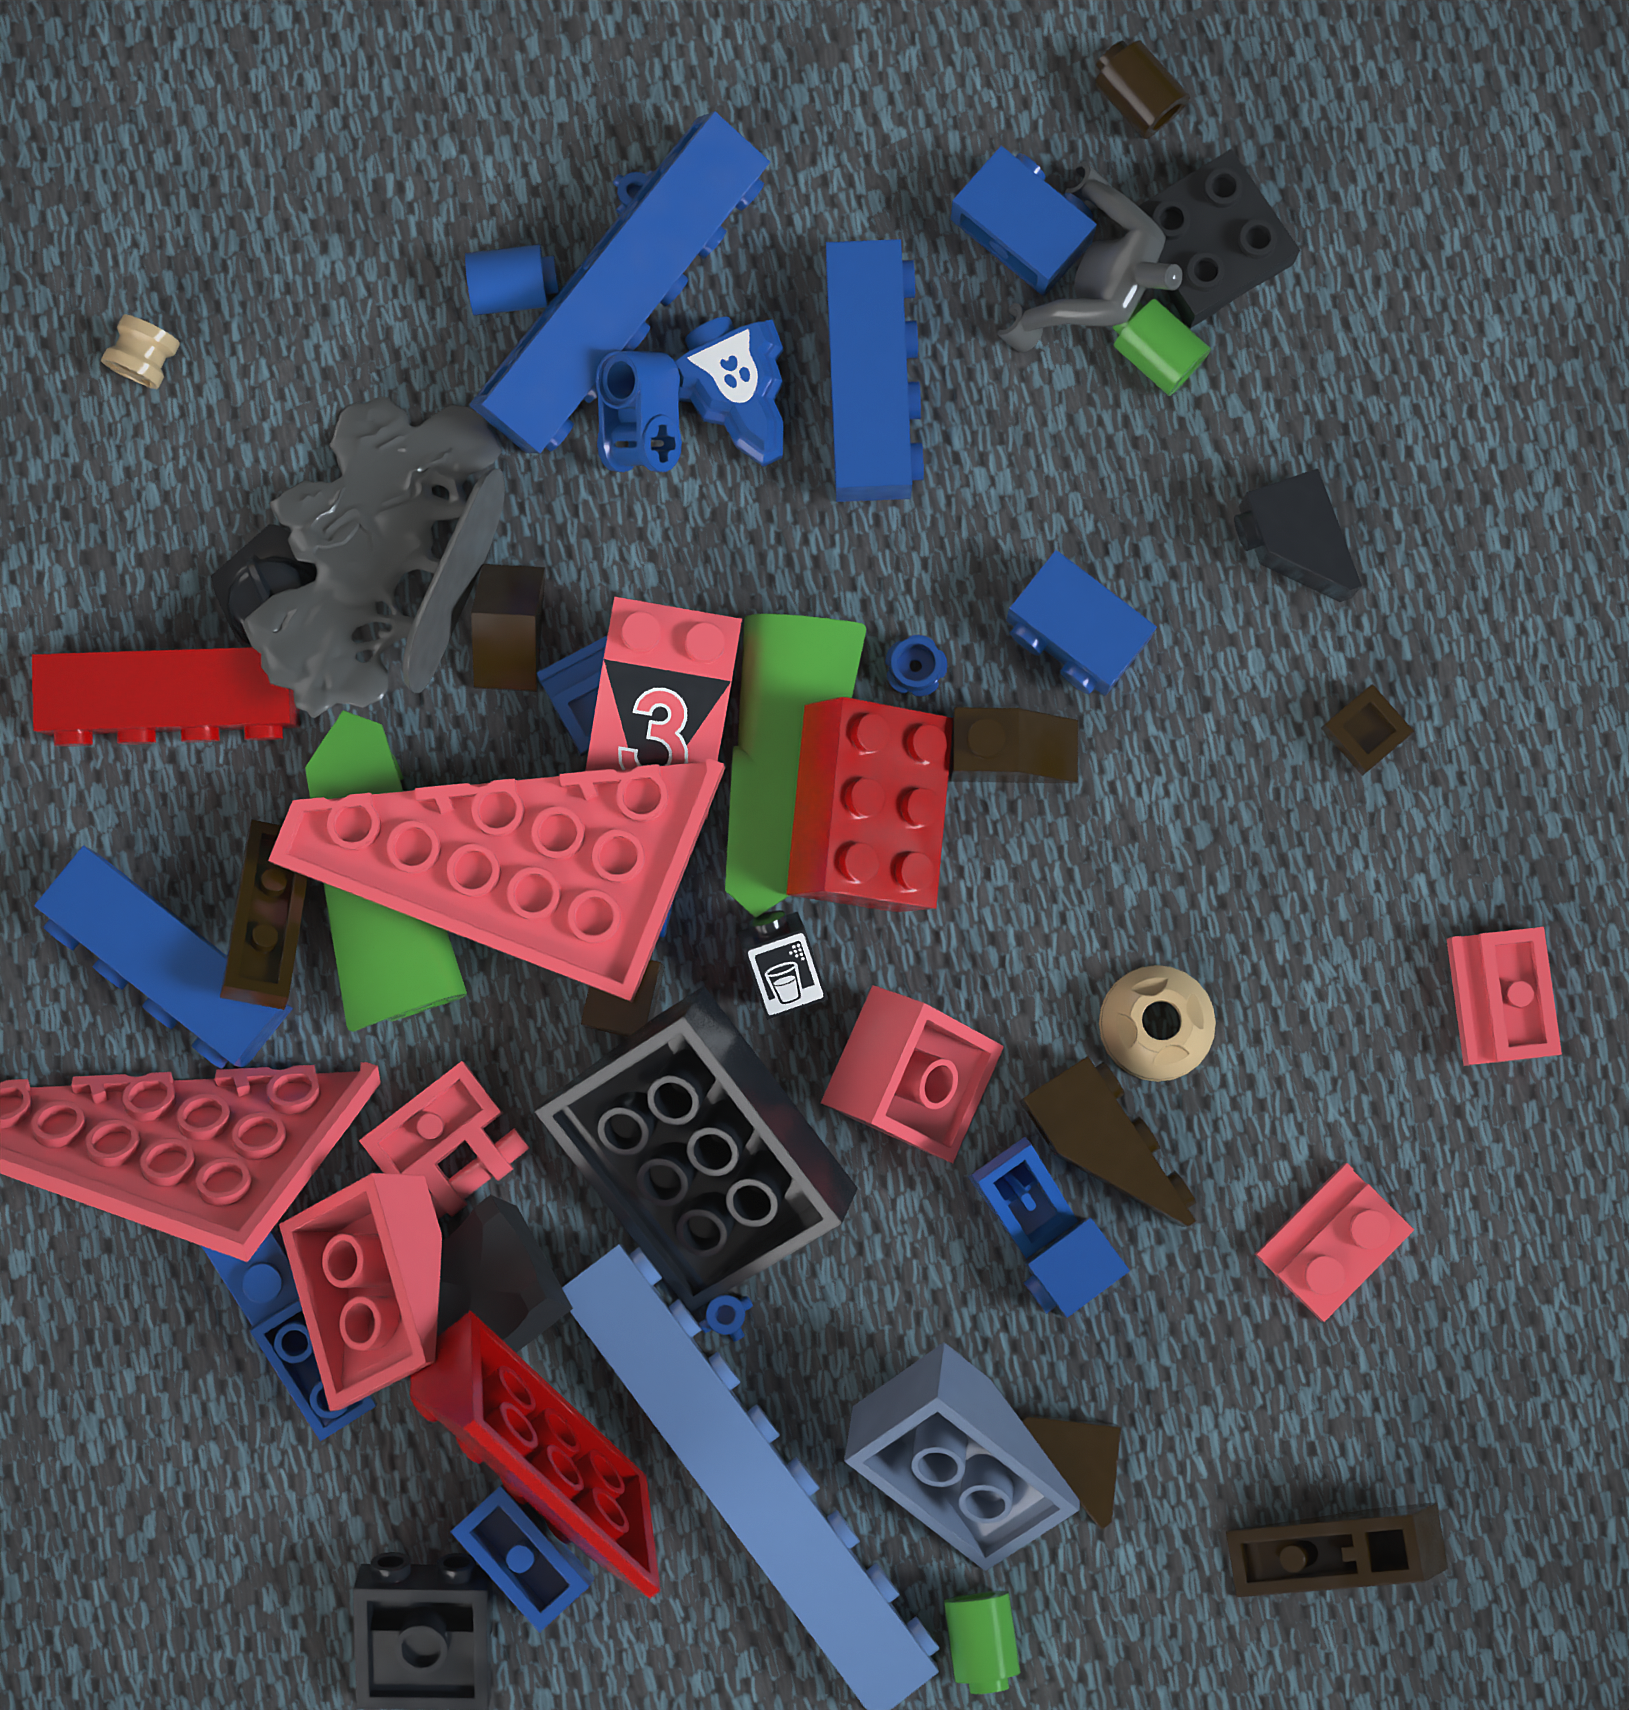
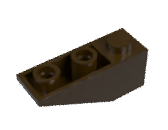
M1087 1056L1019 1101L1055 1156L1181 1227H1188L1196 1222L1188 1209L1196 1204L1193 1194L1176 1171L1166 1176L1153 1156V1153L1160 1149L1158 1141L1140 1116L1130 1121L1117 1101L1118 1098L1125 1094L1124 1090L1105 1062L1095 1067Z

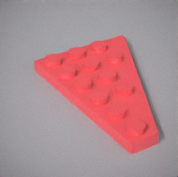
M707 759L706 762L667 766L656 764L616 771L605 769L525 780L504 779L474 785L463 783L415 788L413 791L382 794L361 793L351 794L342 798L326 799L321 797L293 800L268 861L633 1002L725 770V765L713 759Z
M361 1062L360 1071L316 1073L315 1065H298L282 1070L269 1067L217 1069L213 1079L173 1080L171 1072L149 1073L139 1077H132L126 1074L75 1076L72 1079L71 1086L30 1087L28 1079L5 1080L0 1083V1174L248 1262L380 1085L378 1066L368 1062Z

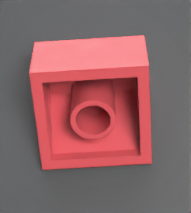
M872 985L821 1100V1104L945 1161L954 1163L1004 1046L926 1003Z

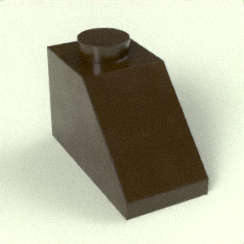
M954 708L952 716L954 719L951 741V782L1078 783V720L1021 708Z

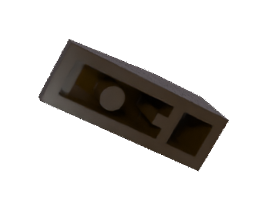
M1437 1502L1373 1508L1226 1531L1236 1597L1426 1582L1448 1569Z

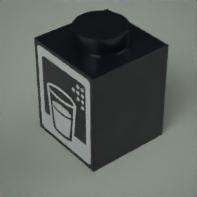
M782 910L767 912L750 920L748 923L749 928L737 932L767 1020L828 999L805 927L798 912L788 915Z

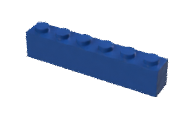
M716 111L697 117L471 401L469 406L527 454H540L544 448L549 452L556 449L573 428L574 423L569 419V416L584 399L587 403H590L598 397L596 372L600 361L608 353L633 351L642 342L650 330V326L645 320L659 303L666 307L680 294L689 280L683 272L698 255L701 259H704L718 246L726 234V230L721 224L732 210L737 208L739 211H742L759 194L764 186V182L758 177L770 164V161Z

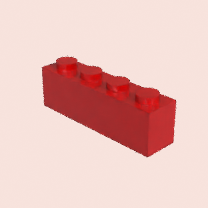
M253 647L32 654L33 731L45 735H54V746L93 745V734L117 733L118 744L156 743V732L181 731V742L220 741L219 730L244 729L245 740L283 739V728H300V709L296 708L294 703L293 690L270 684L268 675L261 668V653Z

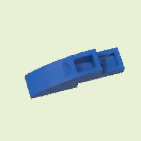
M272 1229L248 1262L201 1246L252 1325L251 1334L320 1441L377 1406V1402L373 1394L339 1411H330L284 1240L279 1230L275 1232Z

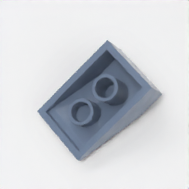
M945 1342L853 1406L844 1462L984 1571L990 1569L1079 1511L1080 1500L991 1379Z

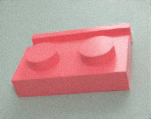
M1544 927L1482 933L1470 936H1454L1446 939L1463 1065L1469 1066L1561 1055Z
M1344 1163L1254 1254L1323 1322L1414 1231L1369 1184H1366L1353 1171L1354 1169L1348 1163Z

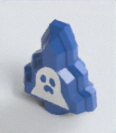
M720 317L698 326L685 338L689 352L675 361L680 376L678 401L691 402L704 422L725 426L735 447L762 467L783 458L784 424L774 402L783 385L776 360L783 353V346L773 319L755 322L736 329L729 317Z

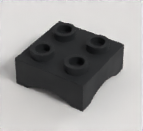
M1232 148L1138 206L1160 227L1165 235L1164 248L1157 263L1176 264L1182 270L1180 286L1175 290L1166 291L1190 329L1215 314L1242 294L1292 266L1300 252L1299 247Z
M490 1194L472 1209L467 1219L451 1235L442 1241L437 1337L471 1310L517 1353L573 1309L516 1205Z

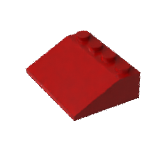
M470 1310L436 1338L435 1363L410 1375V1398L414 1406L427 1420L431 1422L439 1420L455 1435L458 1445L469 1459L478 1464L484 1461L500 1476L503 1486L514 1500L520 1504L529 1502L545 1517L549 1529L558 1540L566 1545L572 1542L591 1560L651 1599L660 1592L646 1474Z

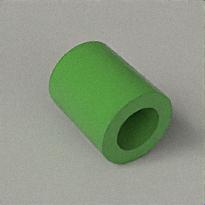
M1156 299L1151 300L1145 306L1139 302L1127 322L1115 325L1112 328L1119 334L1113 347L1168 396H1171L1179 389L1211 351V348Z
M988 1591L945 1599L944 1607L955 1682L969 1683L971 1694H987L1008 1689V1678L1020 1674L1009 1592Z

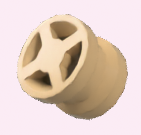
M124 314L117 326L120 334L115 346L105 350L101 361L108 368L126 378L149 388L158 389L164 378L161 367L166 358L175 355L180 343L176 338L159 327L140 318Z

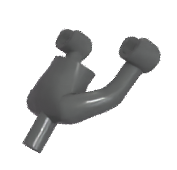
M1087 162L1079 163L1075 169L1083 178L1082 182L1074 188H1067L1065 193H1071L1086 204L1090 211L1100 208L1114 221L1124 227L1128 233L1116 240H1096L1087 249L1076 272L1074 289L1078 298L1057 299L1028 310L1018 303L1011 304L1008 312L1016 318V321L1006 330L999 329L997 335L1020 353L1031 350L1039 342L1045 327L1065 324L1110 327L1123 324L1131 317L1146 288L1175 290L1182 282V270L1178 265L1157 263L1166 239L1160 227L1128 197L1111 187L1109 182Z

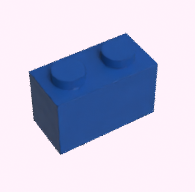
M1001 145L953 199L950 220L1045 297L1092 244L1097 224L1091 220L1093 214L1083 201L1067 192L1062 196L1045 182L1044 172L1032 159L1021 153L1014 156Z
M1057 550L1054 551L1012 604L1006 621L1014 626L1010 631V635L1023 648L1036 656H1040L1045 650L1064 665L1060 673L1071 685L1085 694H1090L1093 689H1096L1104 696L1109 693L1142 651L1157 628L1156 625Z
M503 1484L451 1531L455 1538L539 1633L577 1599L595 1579L566 1544L554 1536L547 1523L528 1502L520 1504L514 1500Z

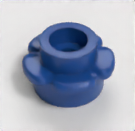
M912 635L904 641H897L890 647L885 659L886 665L889 666L887 680L890 685L900 693L912 692L916 697H923L933 693L938 688V680L943 678L947 672V659L944 652L938 650L932 639L923 635ZM919 661L922 665L921 670L913 672L910 669V663Z

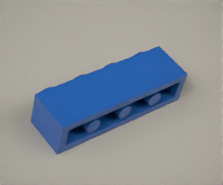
M901 239L826 242L836 502L911 499L912 481L924 480L922 442L910 443L909 420L921 419L920 382H908L907 359L918 358L917 320L905 321L904 298H915L914 260H902Z
M84 845L34 905L50 918L43 926L49 934L73 951L80 943L99 957L92 966L99 974L121 990L129 982L148 997L142 1004V1007L149 1014L170 1029H173L178 1022L183 1024L198 1036L191 1046L220 1069L228 1061L235 1066L245 1068L293 1009L288 1004L285 1010L220 998L227 955L99 853Z

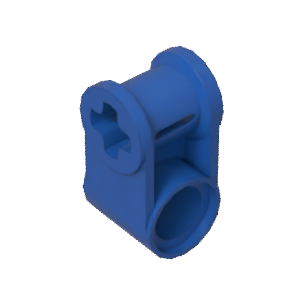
M615 351L608 353L600 361L596 372L599 412L597 447L603 465L610 471L626 472L634 466H645L650 471L666 472L671 470L678 462L682 447L679 431L678 401L680 376L675 361L667 353L659 351ZM651 440H662L664 444L663 446H651ZM617 441H628L629 446L616 447L615 443Z

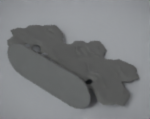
M378 397L365 404L356 402L346 406L340 412L333 439L329 445L337 456V463L342 477L331 483L304 480L284 491L280 497L269 503L278 521L283 525L289 526L292 531L288 542L294 557L299 561L314 563L317 575L312 583L298 589H288L272 595L245 618L243 627L251 646L261 653V668L268 675L270 684L293 690L296 708L307 711L311 717L316 718L336 703L352 704L363 708L381 700L389 686L388 670L382 664L380 654L402 638L407 637L402 667L405 685L412 693H420L432 679L479 575L482 564L487 557L504 505L505 480L501 469L487 470L476 482L468 500H466L461 489L469 475L493 464L502 452L497 442V436L488 429L489 422L474 409L450 404L433 414L419 426L414 427L410 426L405 410L397 406L388 397ZM436 485L446 487L449 490V499L446 500L432 495V487ZM460 517L442 558H434L431 551L433 546L431 527L436 520ZM415 569L434 573L416 616L402 615L394 597L395 588L400 578L406 572ZM384 601L390 607L391 614H377L376 602ZM367 623H390L392 626L391 630L380 628L377 635L380 639L359 643L352 641V633L355 629ZM367 649L375 651L369 662H360L355 659L356 653Z

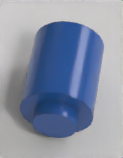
M540 244L465 253L467 285L474 316L544 308L549 305L548 294L559 292L555 256L543 257Z

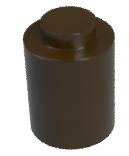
M1124 40L1117 42L1101 56L1096 64L1100 73L1095 80V85L1143 139L1152 137L1174 119L1190 99L1188 92L1141 40H1137L1130 45H1127Z

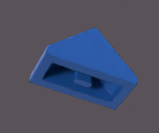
M1026 1137L1019 1139L968 1176L1026 1259L1078 1222Z

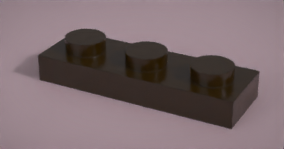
M251 819L247 832L220 998L285 1010L290 994L308 877L268 861L282 825Z

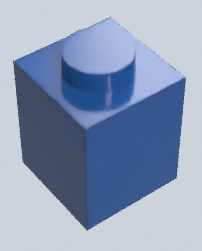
M1090 1217L1079 1222L1024 1263L1032 1276L1024 1281L1023 1284L1046 1314L1056 1307L1063 1317L1068 1318L1130 1270Z

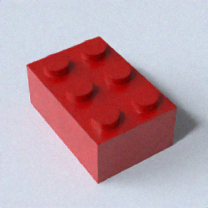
M838 697L804 705L786 895L893 912L937 908L954 718L848 697Z

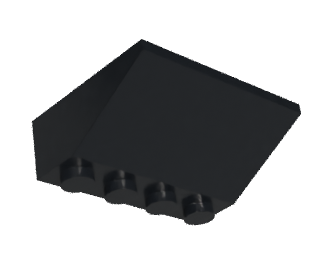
M702 986L655 1016L544 1101L535 1110L539 1119L690 1312L841 1225L858 1189L705 986Z

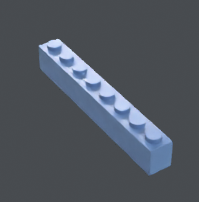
M623 1244L617 1245L562 1287L573 1307L570 1311L866 1710H891L939 1672L937 1663L931 1656L940 1649L939 1645L917 1616L908 1623L905 1622L891 1603L900 1595L896 1587L877 1563L866 1570L851 1550L853 1546L860 1542L852 1528L837 1510L828 1516L824 1514L811 1496L820 1489L815 1479L797 1456L789 1463H786L771 1443L780 1436L776 1427L758 1404L747 1411L732 1391L741 1381L718 1351L709 1358L705 1355L693 1339V1336L701 1331L700 1326L679 1299L671 1305L666 1303L654 1287V1284L661 1280L662 1276L642 1249L638 1247L632 1253H629Z

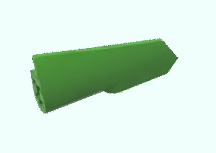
M752 614L744 618L738 743L733 748L725 892L755 918L789 897L786 893L804 705L838 697L852 698L866 635V626L863 623L784 614Z
M343 710L305 767L310 799L321 797L326 799L342 798L351 794L403 792L400 780L404 778L395 756L391 753L383 725ZM324 883L346 1025L349 1031L356 1032L383 1020L393 1022L459 1000L467 995L447 930Z

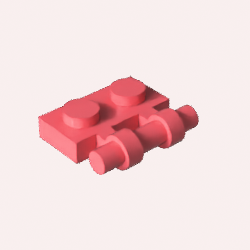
M463 1061L359 1140L383 1173L425 1175L437 1220L446 1213L451 1217L467 1206L465 1198L492 1177L498 1181L514 1169L511 1163L530 1149L527 1142L515 1128L496 1143L491 1140L483 1128L503 1114V1111ZM467 1142L478 1157L451 1178H448L437 1164Z

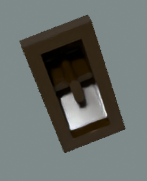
M482 564L471 610L475 689L537 692L545 567Z
M1024 1413L1019 1419L1078 1497L1083 1509L1094 1523L1103 1530L1112 1522L1121 1427L1114 1423Z

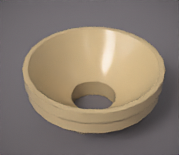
M1159 965L1138 968L1115 982L1105 996L1099 1017L1102 1043L1107 1054L1115 1064L1129 1075L1155 1082L1174 1080L1188 1074L1197 1067L1210 1050L1216 1025L1213 1005L1202 986L1185 972L1173 967ZM1154 1002H1166L1177 1010L1180 1018V1027L1175 1036L1167 1040H1157L1147 1034L1143 1027L1142 1015L1148 1005Z

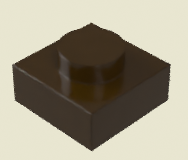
M1373 684L1321 727L1322 731L1362 776L1415 732Z

